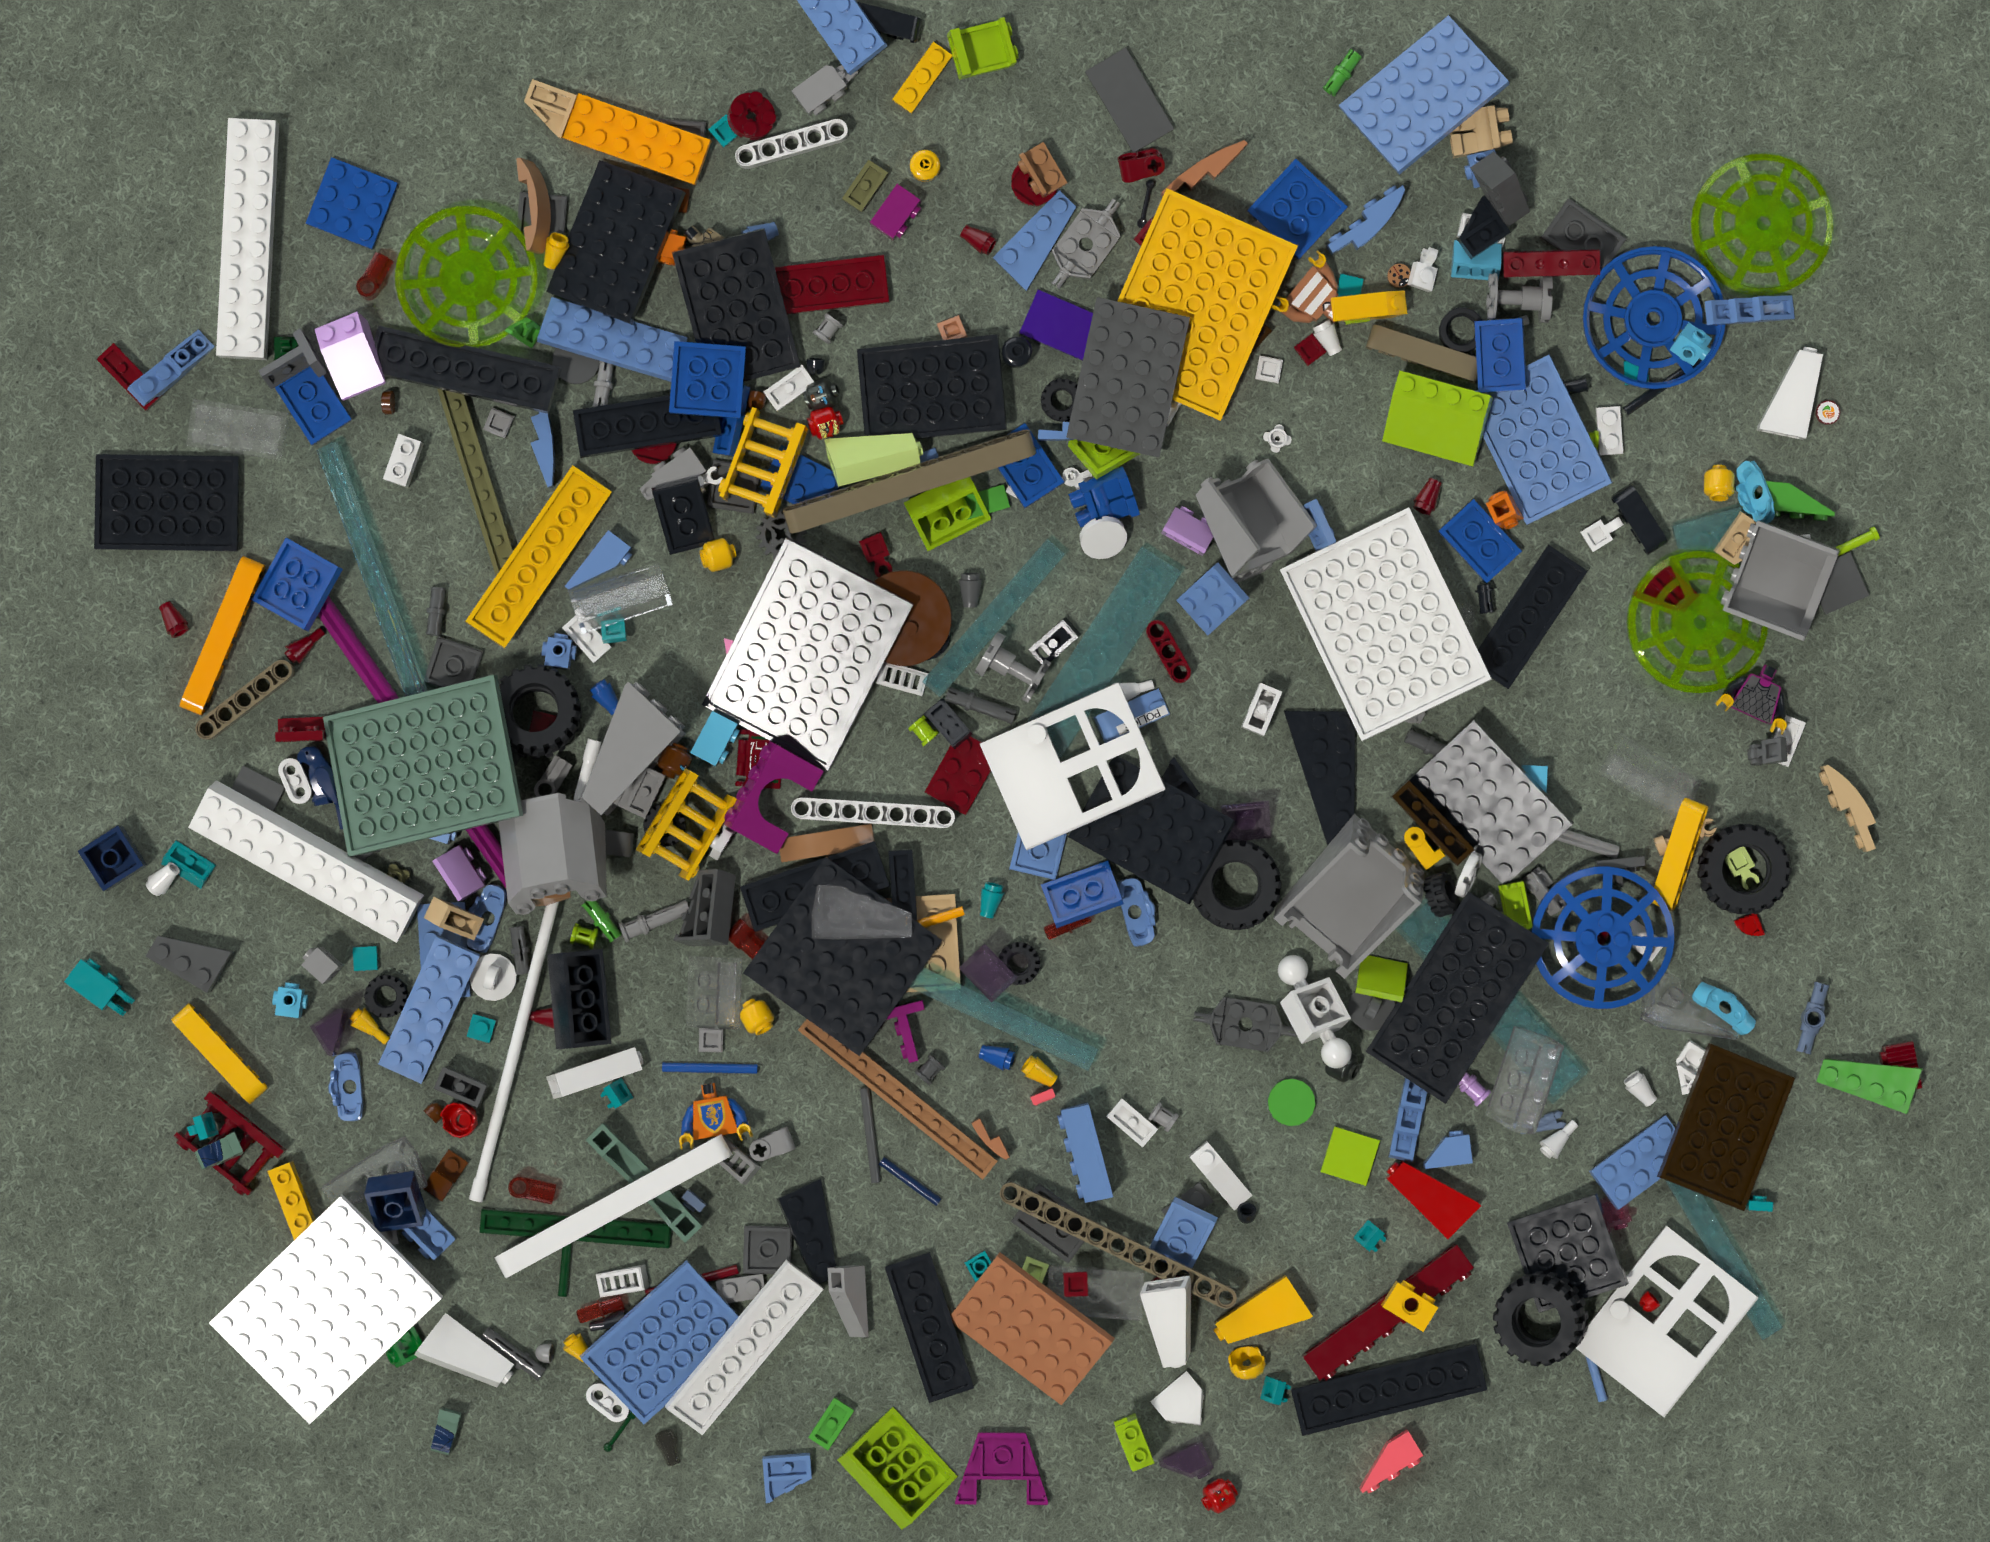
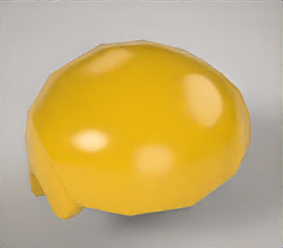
M1239 1347L1228 1356L1231 1372L1237 1378L1243 1380L1257 1378L1263 1373L1266 1366L1265 1357L1261 1355L1260 1349L1257 1347ZM1249 1359L1251 1362L1250 1366H1243V1362Z

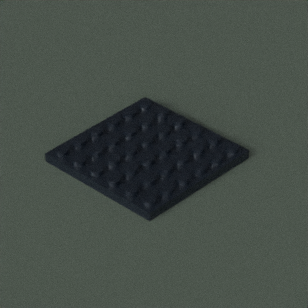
M826 856L743 974L860 1056L943 939Z

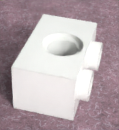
M398 434L383 479L409 488L424 443Z
M1259 683L1241 728L1264 736L1282 691Z

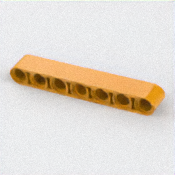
M242 556L182 696L181 708L200 716L204 714L206 710L204 709L206 702L209 703L215 689L213 687L215 680L218 681L223 670V661L228 658L233 646L231 642L234 637H237L242 625V616L246 615L252 601L250 597L252 593L255 594L260 582V573L265 570L264 564Z

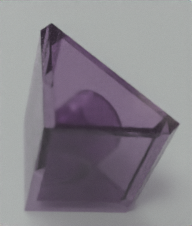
M1269 800L1220 806L1221 813L1236 821L1226 841L1271 838Z
M983 944L959 967L991 1003L1017 979L986 944Z
M339 1008L310 1026L328 1056L338 1055L349 1008Z

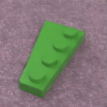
M1825 1058L1816 1082L1908 1114L1923 1068Z

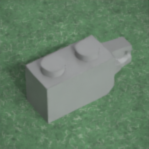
M825 65L792 90V94L809 116L813 113L817 116L827 108L825 104L832 99L836 102L846 94L844 90L847 89V84L858 74V70L850 75L842 65L835 69L833 66Z
M684 447L673 454L674 459L668 463L664 460L653 468L655 472L651 474L652 478L640 488L647 501L654 498L651 488L696 476L699 477L707 472L691 448L687 450Z

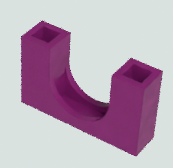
M769 741L768 745L762 748L759 755L760 759L756 766L750 769L748 773L749 779L745 786L739 789L733 808H729L726 812L723 824L778 854L789 833L762 817L758 807V800L762 789L775 779L785 778L812 792L824 771Z

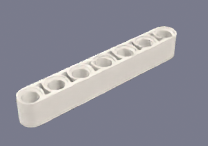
M797 798L791 805V812L796 818L808 820L948 828L952 826L955 820L954 812L950 808L942 806L818 798ZM801 801L806 802L809 807L805 815H799L795 811L796 804ZM823 803H829L832 806V813L828 817H823L819 813V807ZM850 804L856 808L854 817L846 818L843 815V808L846 805ZM871 806H876L880 810V815L875 820L869 819L866 815L867 809ZM897 807L901 808L904 813L902 820L893 821L890 817L891 810ZM918 809H923L927 812V819L923 823H918L914 819V813ZM948 811L951 814V821L944 825L939 823L937 819L939 812Z

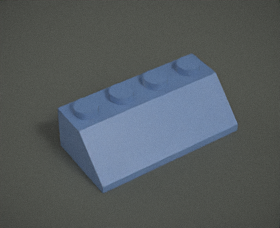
M1088 1102L1061 1109L1062 1115L1057 1117L1060 1129H1066L1068 1138L1063 1140L1067 1153L1072 1152L1074 1161L1070 1162L1073 1176L1078 1175L1080 1184L1076 1185L1079 1199L1084 1198L1085 1203L1112 1198L1113 1194Z

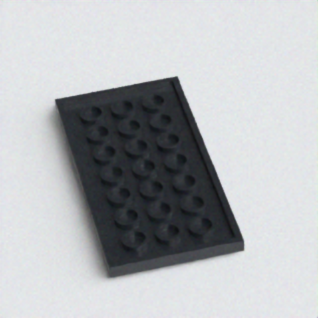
M1468 892L1405 989L1403 1001L1396 1003L1366 1052L1446 1104L1549 943L1471 892Z

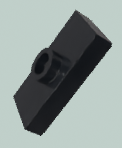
M943 698L924 713L954 749L972 735V732Z

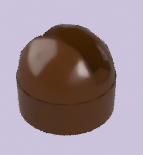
M750 391L747 405L750 409L756 407L758 410H761L766 403L767 397L762 392Z
M432 1103L423 1110L436 1124L442 1119L440 1113L443 1107L438 1103Z

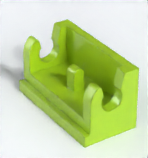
M1524 881L1499 885L1498 889L1503 913L1525 928H1532Z

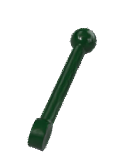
M630 1410L628 1417L609 1443L604 1444L603 1449L606 1452H610L613 1449L612 1445L631 1419L636 1418Z

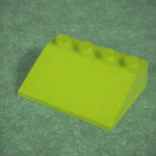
M1399 370L1382 442L1474 467L1493 397Z
M894 1407L885 1413L837 1459L901 1530L912 1524L958 1477Z

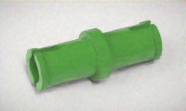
M1349 49L1340 65H1336L1333 69V75L1326 85L1323 86L1324 91L1335 97L1343 83L1351 78V72L1362 59L1361 55Z
M586 901L581 905L594 920L593 924L595 927L598 926L610 943L622 934L609 918L611 915L608 912L605 913L597 901Z

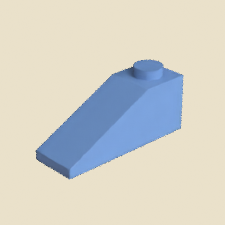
M608 530L565 587L568 590H572L618 568L620 564L625 566L632 557L630 553L632 548Z

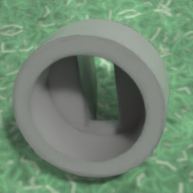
M546 1343L539 1345L535 1351L536 1358L543 1363H551L554 1345Z

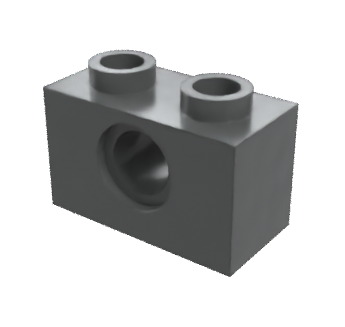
M444 1066L434 1089L478 1108L483 1101L489 1084Z

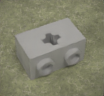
M324 947L310 948L302 957L305 960L302 966L322 984L329 983L344 966Z

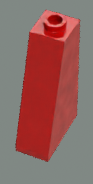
M1403 1161L1400 1164L1397 1162L1393 1163L1386 1171L1389 1174L1386 1179L1446 1239H1449L1481 1207L1477 1201Z

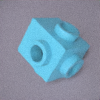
M1688 322L1676 338L1670 351L1678 355L1683 361L1694 366L1698 359L1703 361L1711 350L1707 346L1712 338L1703 330L1696 328Z
M285 982V987L280 986L278 991H274L272 1004L276 1005L275 1015L293 1018L302 1017V1010L307 1008L308 995H305V989H299L300 984ZM289 996L293 998L292 1004L287 1000Z

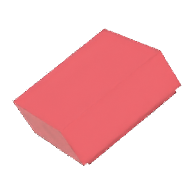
M1053 1088L1032 1095L1030 1098L1033 1105H1038L1055 1098Z

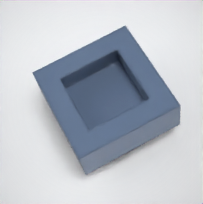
M690 1189L682 1196L685 1200L683 1204L692 1212L695 1210L701 1212L707 1205Z

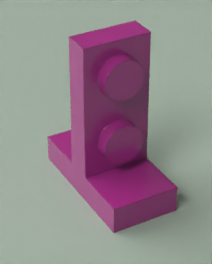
M923 1000L894 1007L887 1019L895 1017L898 1019L897 1022H894L897 1036L902 1035L904 1044L900 1045L903 1059L908 1058L909 1063L919 1059L907 1014L925 1010Z

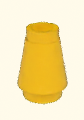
M554 232L547 237L543 263L545 267L555 269L569 248L568 238L565 235Z
M1032 1055L1025 1061L1021 1069L1025 1077L1048 1087H1051L1058 1077L1039 1057L1035 1058Z

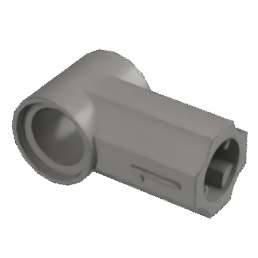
M555 755L534 787L536 797L541 796L539 788L545 784L552 787L551 794L557 793L573 765Z

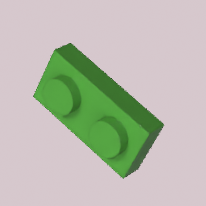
M834 1397L808 1438L829 1450L854 1412V1409Z

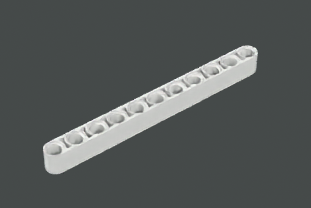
M721 1134L494 1258L505 1278H508L729 1158L733 1154Z

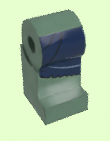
M235 1132L214 1143L200 1148L194 1153L201 1169L205 1170L242 1155L243 1150Z
M444 1407L440 1408L431 1451L450 1455L462 1412Z

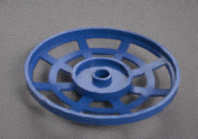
M1642 247L1628 251L1613 259L1600 271V275L1595 277L1584 302V334L1595 359L1613 377L1638 388H1670L1695 377L1714 358L1725 332V325L1703 324L1702 307L1697 297L1700 292L1709 287L1714 300H1723L1721 290L1714 277L1693 257L1668 247ZM1661 255L1658 269L1641 270L1629 275L1622 264L1628 259L1638 256ZM1670 257L1692 267L1700 274L1703 280L1691 287L1681 277L1668 272ZM1614 269L1621 281L1611 291L1606 304L1592 302L1600 282ZM1644 277H1656L1653 290L1640 293L1633 282ZM1665 279L1676 283L1685 292L1675 299L1663 292ZM1625 287L1632 300L1626 309L1613 307V302L1617 295ZM1691 300L1695 311V322L1682 320L1680 306ZM1590 311L1603 314L1604 330L1609 343L1599 350L1594 344L1590 330ZM1654 312L1659 316V323L1653 326L1647 322L1646 317L1648 313ZM1610 316L1624 319L1626 332L1617 338L1614 337L1611 329ZM1688 322L1696 328L1703 330L1706 334L1715 335L1710 347L1711 350L1705 359L1694 368L1691 364L1683 361L1678 355L1670 351L1674 343L1673 339L1679 330L1685 328ZM1631 339L1641 345L1640 359L1629 355L1621 346ZM1664 345L1672 355L1671 358L1662 361H1650L1652 348ZM1615 351L1625 361L1639 366L1637 380L1616 371L1606 362L1604 357ZM1677 363L1685 373L1669 381L1646 382L1648 368H1664Z
M1593 866L1580 869L1565 876L1545 894L1533 918L1531 932L1542 939L1554 940L1555 952L1562 965V968L1551 976L1541 956L1536 964L1539 972L1559 995L1584 1007L1612 1009L1625 1006L1640 999L1650 992L1661 980L1672 958L1674 926L1665 901L1658 891L1646 880L1622 868ZM1603 874V886L1600 889L1589 890L1574 897L1565 887L1582 877ZM1613 875L1622 876L1636 882L1646 889L1648 893L1638 902L1628 894L1612 889ZM1558 893L1567 905L1558 916L1554 930L1540 929L1544 912ZM1602 896L1601 910L1588 913L1580 904L1589 898ZM1612 897L1626 901L1632 908L1623 916L1611 911ZM1654 900L1660 906L1665 917L1667 937H1654L1651 920L1645 911ZM1573 910L1581 919L1576 931H1562L1567 916ZM1638 915L1641 916L1645 924L1647 936H1633L1629 923ZM1601 932H1608L1610 935V941L1606 945H1600L1597 941V936ZM1561 940L1575 941L1577 951L1579 952L1569 963L1563 953ZM1632 945L1646 946L1643 957L1635 967L1627 958ZM1653 947H1667L1660 969L1648 983L1640 972L1649 961ZM1587 961L1597 966L1596 980L1586 978L1575 970ZM1619 963L1628 973L1621 978L1606 981L1607 967ZM1570 975L1582 984L1595 987L1594 1001L1574 996L1563 989L1558 983ZM1632 979L1641 988L1640 991L1627 998L1603 1002L1605 988L1620 986Z

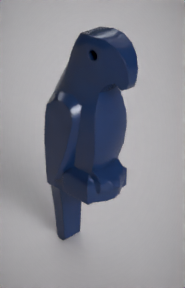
M316 746L305 747L299 751L297 760L300 764L306 763L309 765V780L315 793L312 803H314V806L334 802L340 829H343L332 766Z

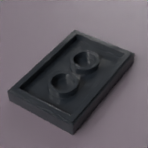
M698 476L651 488L670 555L703 547L704 543L715 540Z

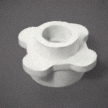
M1280 424L1276 425L1272 431L1265 432L1263 435L1264 441L1270 444L1271 451L1274 453L1279 452L1281 447L1289 445L1292 441L1291 437L1287 436L1284 431V427ZM1276 436H1278V437L1280 438L1279 441H1276V440H1275V437H1276Z

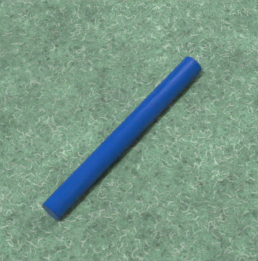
M662 1062V1072L757 1074L758 1064Z

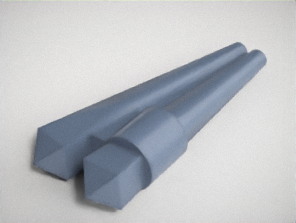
M1559 1110L1550 1112L1537 1120L1519 1127L1520 1134L1564 1128L1566 1125L1564 1121H1556V1119L1561 1118L1563 1112Z

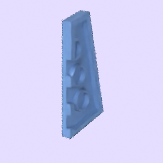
M1059 190L993 257L1025 291L1028 290L1071 218L1076 206Z

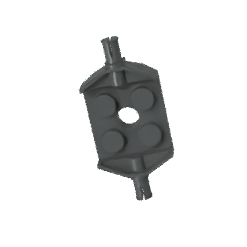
M1223 997L1211 1013L1194 1012V1016L1203 1018L1194 1017L1193 1021L1210 1025L1216 1044L1269 1052L1280 1036L1285 1035L1297 1038L1296 1033L1288 1032L1294 1031L1293 1027L1282 1024L1276 1005ZM1244 1017L1250 1018L1252 1021V1028L1248 1031H1242L1238 1025L1240 1019Z

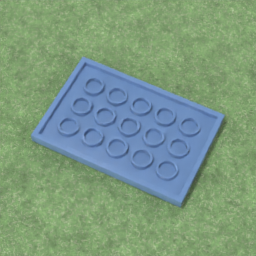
M1448 15L1339 104V108L1400 175L1510 84L1505 76Z
M1550 354L1526 366L1527 390L1484 393L1491 395L1493 402L1483 438L1526 525L1613 483Z
M686 1260L583 1352L580 1358L628 1409L645 1424L667 1404L739 1315Z

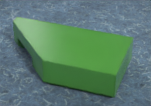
M526 317L507 327L505 332L526 346L533 348L541 326Z

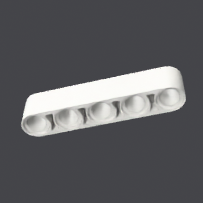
M833 119L743 145L736 150L735 159L741 168L751 169L841 143L848 136V127L843 120ZM837 125L844 128V133L839 137L831 134V129ZM818 132L821 134V140L818 143H811L808 140L810 133ZM796 139L799 143L796 149L789 150L785 147L787 140ZM767 145H772L776 151L772 156H765L762 153L763 148ZM748 151L752 153L753 158L750 162L743 163L740 161V155L743 152Z

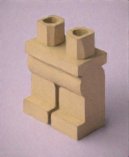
M1495 105L1482 107L1449 134L1453 159L1492 149L1498 151L1501 147L1512 144L1511 130L1498 132L1497 125L1498 123L1509 122L1508 108H1495Z

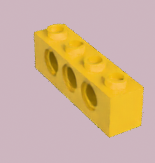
M291 1161L267 1172L295 1240L316 1219L294 1162Z

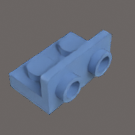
M1315 499L1304 504L1303 507L1317 524V527L1309 534L1316 552L1336 543L1334 531L1329 526L1324 515V509L1318 500Z
M427 1208L423 1226L405 1228L402 1231V1234L410 1242L415 1241L420 1246L418 1250L427 1259L431 1257L435 1260L456 1240Z

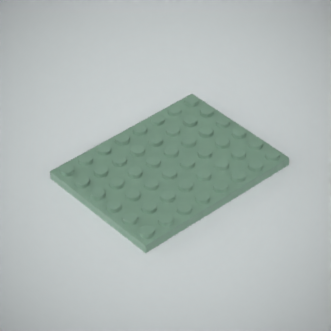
M490 675L323 717L348 857L523 816L497 675Z

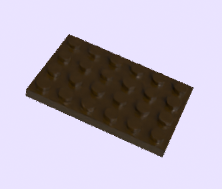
M1708 1043L1657 1177L1745 1211L1795 1078Z

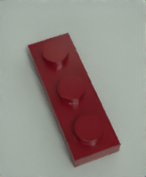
M115 343L97 358L98 362L145 411H148L164 396L162 394L160 397H155L143 407L127 390L129 385L140 378L143 373Z

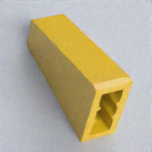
M1284 1275L1216 1320L1214 1323L1217 1327L1213 1330L1220 1341L1225 1339L1229 1344L1298 1323L1313 1316L1287 1276Z

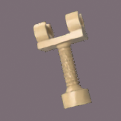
M1705 819L1699 841L1703 840L1704 837H1711L1715 834L1717 828L1711 831H1707L1704 828L1706 825L1713 824V819ZM1663 835L1653 838L1659 855H1664L1669 839L1664 838Z

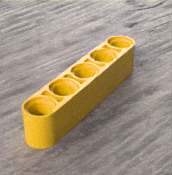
M1686 797L1680 805L1654 888L1665 901L1669 911L1672 912L1678 904L1708 811L1707 805ZM1654 900V901L1651 903V904H1654V905L1659 906L1658 903L1656 902V900Z
M188 1003L171 1019L172 1022L249 1104L253 1103L268 1089V1086L259 1081V1076L249 1065L246 1066L242 1062L243 1059L233 1048L230 1049L223 1037L216 1030L213 1031L210 1028L209 1022L200 1013L197 1014L193 1010L195 1007Z

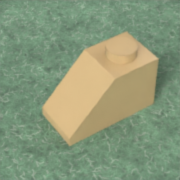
M433 897L424 916L426 920L438 927L471 940H475L484 921L482 917L437 897Z

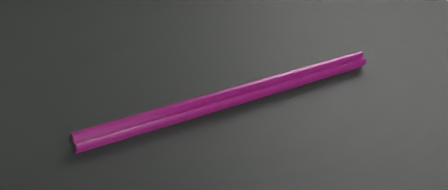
M328 596L317 616L378 703L398 699V695ZM487 825L466 829L506 888L502 846Z

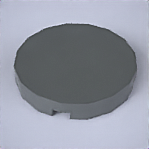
M556 348L553 353V365L560 366L561 368L559 377L570 384H581L590 381L599 369V360Z

